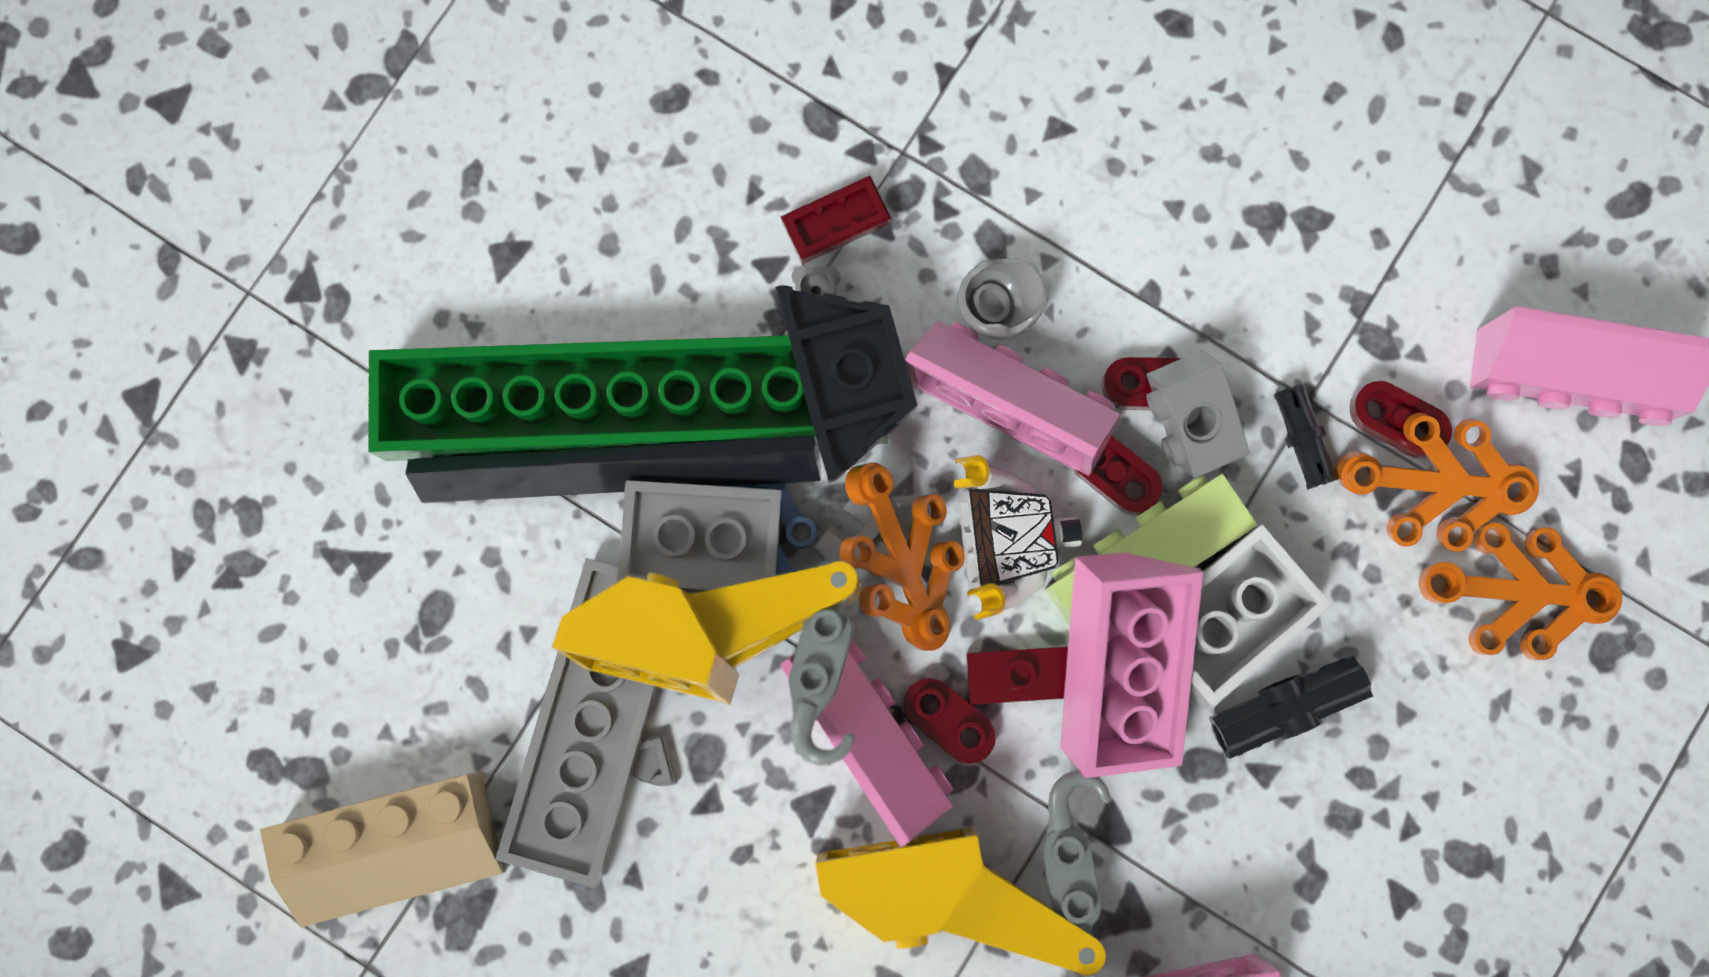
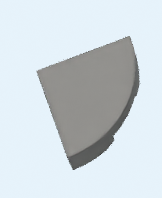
M664 734L641 740L632 771L633 776L637 779L643 780V782L646 781V783L649 782V784L655 786L677 784Z

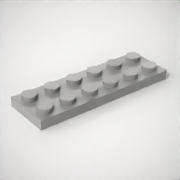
M586 558L570 611L618 583L619 567ZM557 652L495 860L594 889L599 887L657 687L583 669Z

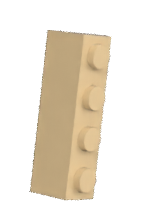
M482 771L260 829L271 883L300 928L505 873L503 862L495 860L499 844Z

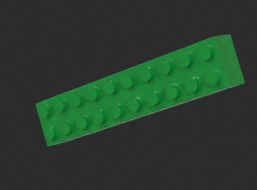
M788 335L369 350L368 452L385 461L811 435L815 436L816 445L818 446ZM888 435L878 444H888Z

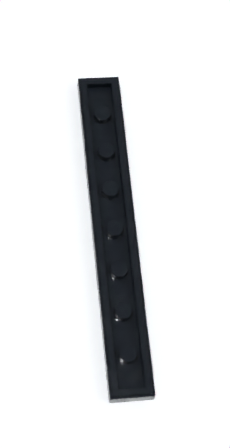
M811 435L408 459L405 475L421 503L625 492L626 480L708 486L821 481V463L815 436Z

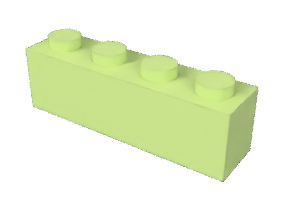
M1223 473L1210 482L1205 475H1201L1177 490L1183 498L1181 501L1169 509H1166L1160 501L1135 518L1140 524V528L1126 537L1118 529L1093 545L1098 555L1125 552L1195 567L1258 524ZM1075 558L1050 573L1056 582L1045 589L1069 627Z

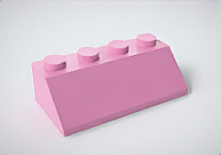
M1515 306L1477 330L1470 388L1487 390V397L1497 400L1512 401L1518 400L1519 396L1538 399L1537 405L1545 408L1566 409L1571 404L1588 407V414L1593 416L1619 417L1621 413L1639 416L1638 422L1642 424L1668 426L1672 424V420L1694 413L1709 385V338Z
M937 321L909 351L905 358V363L912 386L1073 470L1076 469L1088 476L1091 475L1118 426L1121 414L1113 410L1115 405L1109 399L1091 391H1088L1085 396L1067 387L1069 381L1057 372L1047 368H1042L1041 372H1038L1022 364L1024 358L1017 352L1002 345H997L996 349H993L979 342V335L960 323L953 322L951 327Z
M1125 552L1075 557L1060 748L1085 778L1182 766L1203 572L1198 568Z
M851 639L838 691L816 720L834 747H837L842 742L847 733L854 735L855 740L852 748L843 758V761L900 847H902L953 807L946 795L954 791V789L937 764L927 769L916 752L925 747L908 721L898 726L887 709L895 704V701L878 677L869 683L858 666L866 661V658L854 640ZM795 654L779 664L788 678Z

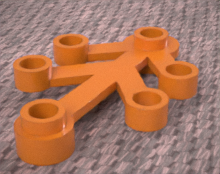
M1423 413L1413 414L1406 420L1403 428L1404 435L1410 442L1419 445L1438 471L1380 465L1377 459L1362 451L1347 453L1339 460L1336 467V475L1339 478L1338 482L1354 494H1368L1378 486L1433 492L1408 512L1396 514L1388 521V536L1394 542L1404 547L1413 546L1418 543L1423 534V527L1465 495L1483 498L1458 519L1450 518L1444 520L1439 525L1436 533L1439 543L1454 552L1467 549L1473 541V532L1500 512L1507 515H1517L1527 511L1533 506L1539 494V482L1535 474L1530 469L1519 464L1507 465L1490 442L1492 434L1489 426L1472 418L1462 420L1456 426L1454 439L1460 447L1472 451L1488 476L1468 474L1439 436L1440 425L1438 421ZM1422 421H1427L1429 425L1428 433L1422 438H1416V426ZM1477 426L1479 437L1475 442L1468 444L1466 433L1470 428ZM1368 466L1370 469L1369 478L1363 483H1357L1355 480L1357 470ZM1519 482L1521 488L1515 498L1509 499L1507 494L1508 488L1513 483ZM1404 522H1411L1412 530L1410 534L1399 538L1397 534L1399 526ZM1455 527H1460L1462 534L1459 540L1449 543V532Z
M874 462L856 465L846 475L845 488L847 495L857 505L870 506L889 556L876 551L875 545L870 538L857 536L846 538L842 542L839 550L840 559L842 562L850 564L854 569L862 568L901 586L908 602L906 604L895 600L894 593L889 586L877 584L868 585L862 589L859 595V606L867 616H882L902 625L905 639L919 650H937L944 645L950 631L949 616L943 607L950 574L952 571H958L963 566L965 560L964 550L958 542L945 541L936 543L930 552V561L933 567L925 590L921 580V573L933 525L942 523L946 517L947 507L945 501L937 494L919 496L914 500L912 505L913 522L908 542H906L888 496L893 489L891 473L882 465ZM928 504L931 508V516H929L927 511ZM856 545H857V546L859 547V549H860V558H859V560L857 559V557H856V555H855ZM946 551L949 554V562L946 560ZM876 593L879 596L878 608L874 601Z
M1497 522L1485 524L1477 529L1474 533V544L1480 552L1494 554L1516 580L1466 576L1457 565L1450 562H1440L1426 567L1420 574L1418 582L1423 597L1434 604L1452 603L1460 599L1461 596L1516 601L1491 624L1479 625L1472 629L1469 634V645L1479 655H1495L1500 653L1505 647L1506 640L1546 605L1567 606L1544 629L1527 631L1520 639V649L1525 657L1531 660L1550 659L1555 655L1558 644L1584 622L1590 624L1606 623L1617 615L1622 605V593L1619 586L1607 575L1601 573L1587 574L1563 547L1559 533L1549 527L1530 531L1524 540L1525 550L1533 558H1546L1567 585L1548 583L1511 541L1509 530L1503 524ZM1489 529L1495 531L1499 537L1498 545L1495 548L1488 545L1485 539L1486 532ZM1540 534L1546 536L1549 540L1550 546L1547 552L1541 551L1537 546L1536 541ZM1435 575H1439L1445 580L1446 587L1442 593H1437L1432 588L1431 581ZM1589 590H1593L1598 596V604L1595 608L1590 607L1587 603L1586 594ZM1485 630L1489 631L1494 637V644L1490 649H1486L1481 644L1480 637ZM1537 635L1545 642V649L1541 654L1536 653L1532 648V641Z

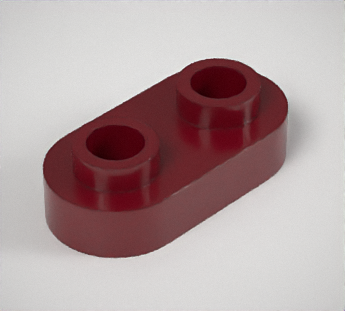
M1120 358L1114 361L1104 373L1101 382L1102 393L1118 409L1151 411L1147 402V394L1152 392L1146 374L1182 358ZM1124 374L1133 375L1138 382L1137 388L1133 390L1126 389L1121 383V376Z
M1374 381L1368 383L1355 392L1350 401V416L1359 429L1411 457L1427 458L1419 445L1410 442L1404 435V424L1413 414L1423 413L1435 418L1440 425L1439 436L1446 445L1451 440L1452 426L1449 418L1443 411L1389 382ZM1369 401L1376 402L1381 407V416L1379 418L1373 417L1368 412L1367 406ZM1427 421L1420 422L1418 426L1424 428L1427 434L1429 431Z
M1111 436L1102 453L1105 462L1101 466L1095 467L1090 476L1076 469L1073 470L1081 480L1118 510L1128 515H1141L1156 505L1161 497L1162 481L1156 470L1114 436ZM1131 482L1139 483L1143 487L1144 495L1141 498L1133 499L1127 495L1125 486Z
M926 678L915 682L909 687L904 697L903 707L908 720L949 755L962 763H977L990 755L995 745L996 735L993 725L983 714L940 680ZM926 694H933L939 700V709L934 714H925L920 709V700ZM968 727L975 728L979 733V742L971 748L965 747L960 741L961 732Z

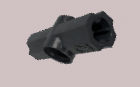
M1348 656L1322 666L1307 675L1297 674L1259 690V696L1210 716L1209 720L1218 745L1226 757L1231 759L1236 756L1239 757L1254 748H1259L1263 744L1277 738L1285 740L1310 731L1321 725L1323 718L1373 697L1371 682L1364 667L1358 663L1355 656Z

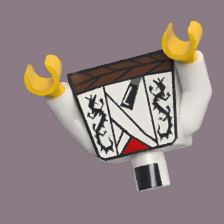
M973 455L955 459V463H960L964 466L966 478L954 480V486L957 489L976 488L967 490L958 496V506L969 589L967 596L976 595L981 600L982 611L973 615L975 620H981L998 615L1003 610L1021 605L1043 587L1047 579V571L1058 568L1057 548L1080 546L1082 543V527L1077 516L1053 518L1052 503L1048 495L1037 494L1032 484L1003 469L988 465L986 459L980 455Z

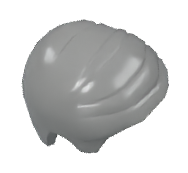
M1021 258L992 259L980 262L967 273L959 287L957 303L964 321L973 331L991 339H1010L1022 335L1032 328L1044 312L1047 302L1046 281L1043 274H1040L1039 269L1029 261Z

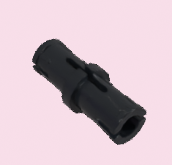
M1305 384L1294 386L1292 390L1287 388L1275 393L1273 396L1277 401L1289 437L1285 438L1288 449L1294 448L1307 484L1306 488L1310 490L1319 487V485L1337 481L1339 478L1334 471L1323 437L1327 435L1324 425L1318 426L1305 391Z

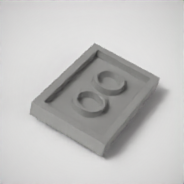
M626 480L618 582L628 576L647 580L648 573H656L679 581L678 588L708 591L776 576L782 491Z

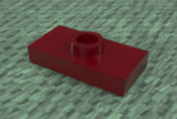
M871 175L780 216L781 222L802 265L892 224V218Z
M1068 646L966 653L969 704L1064 699Z

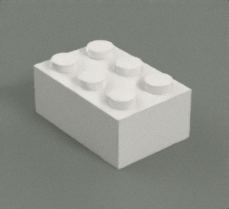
M1263 524L1254 527L1242 535L1201 570L1203 572L1190 689V696L1200 707L1213 708L1332 606L1330 601Z

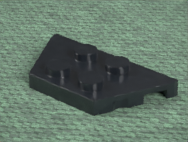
M780 285L775 288L828 483L834 482L917 410L918 405L889 305L869 301L858 303L849 301L843 296L824 293L822 296L796 291L791 286Z

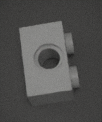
M1200 350L1146 374L1152 392L1147 394V402L1156 420L1163 423L1167 437L1162 438V446L1169 462L1174 467L1179 465L1192 477L1197 478L1251 454L1221 361ZM1200 407L1198 418L1194 422L1187 424L1190 413Z

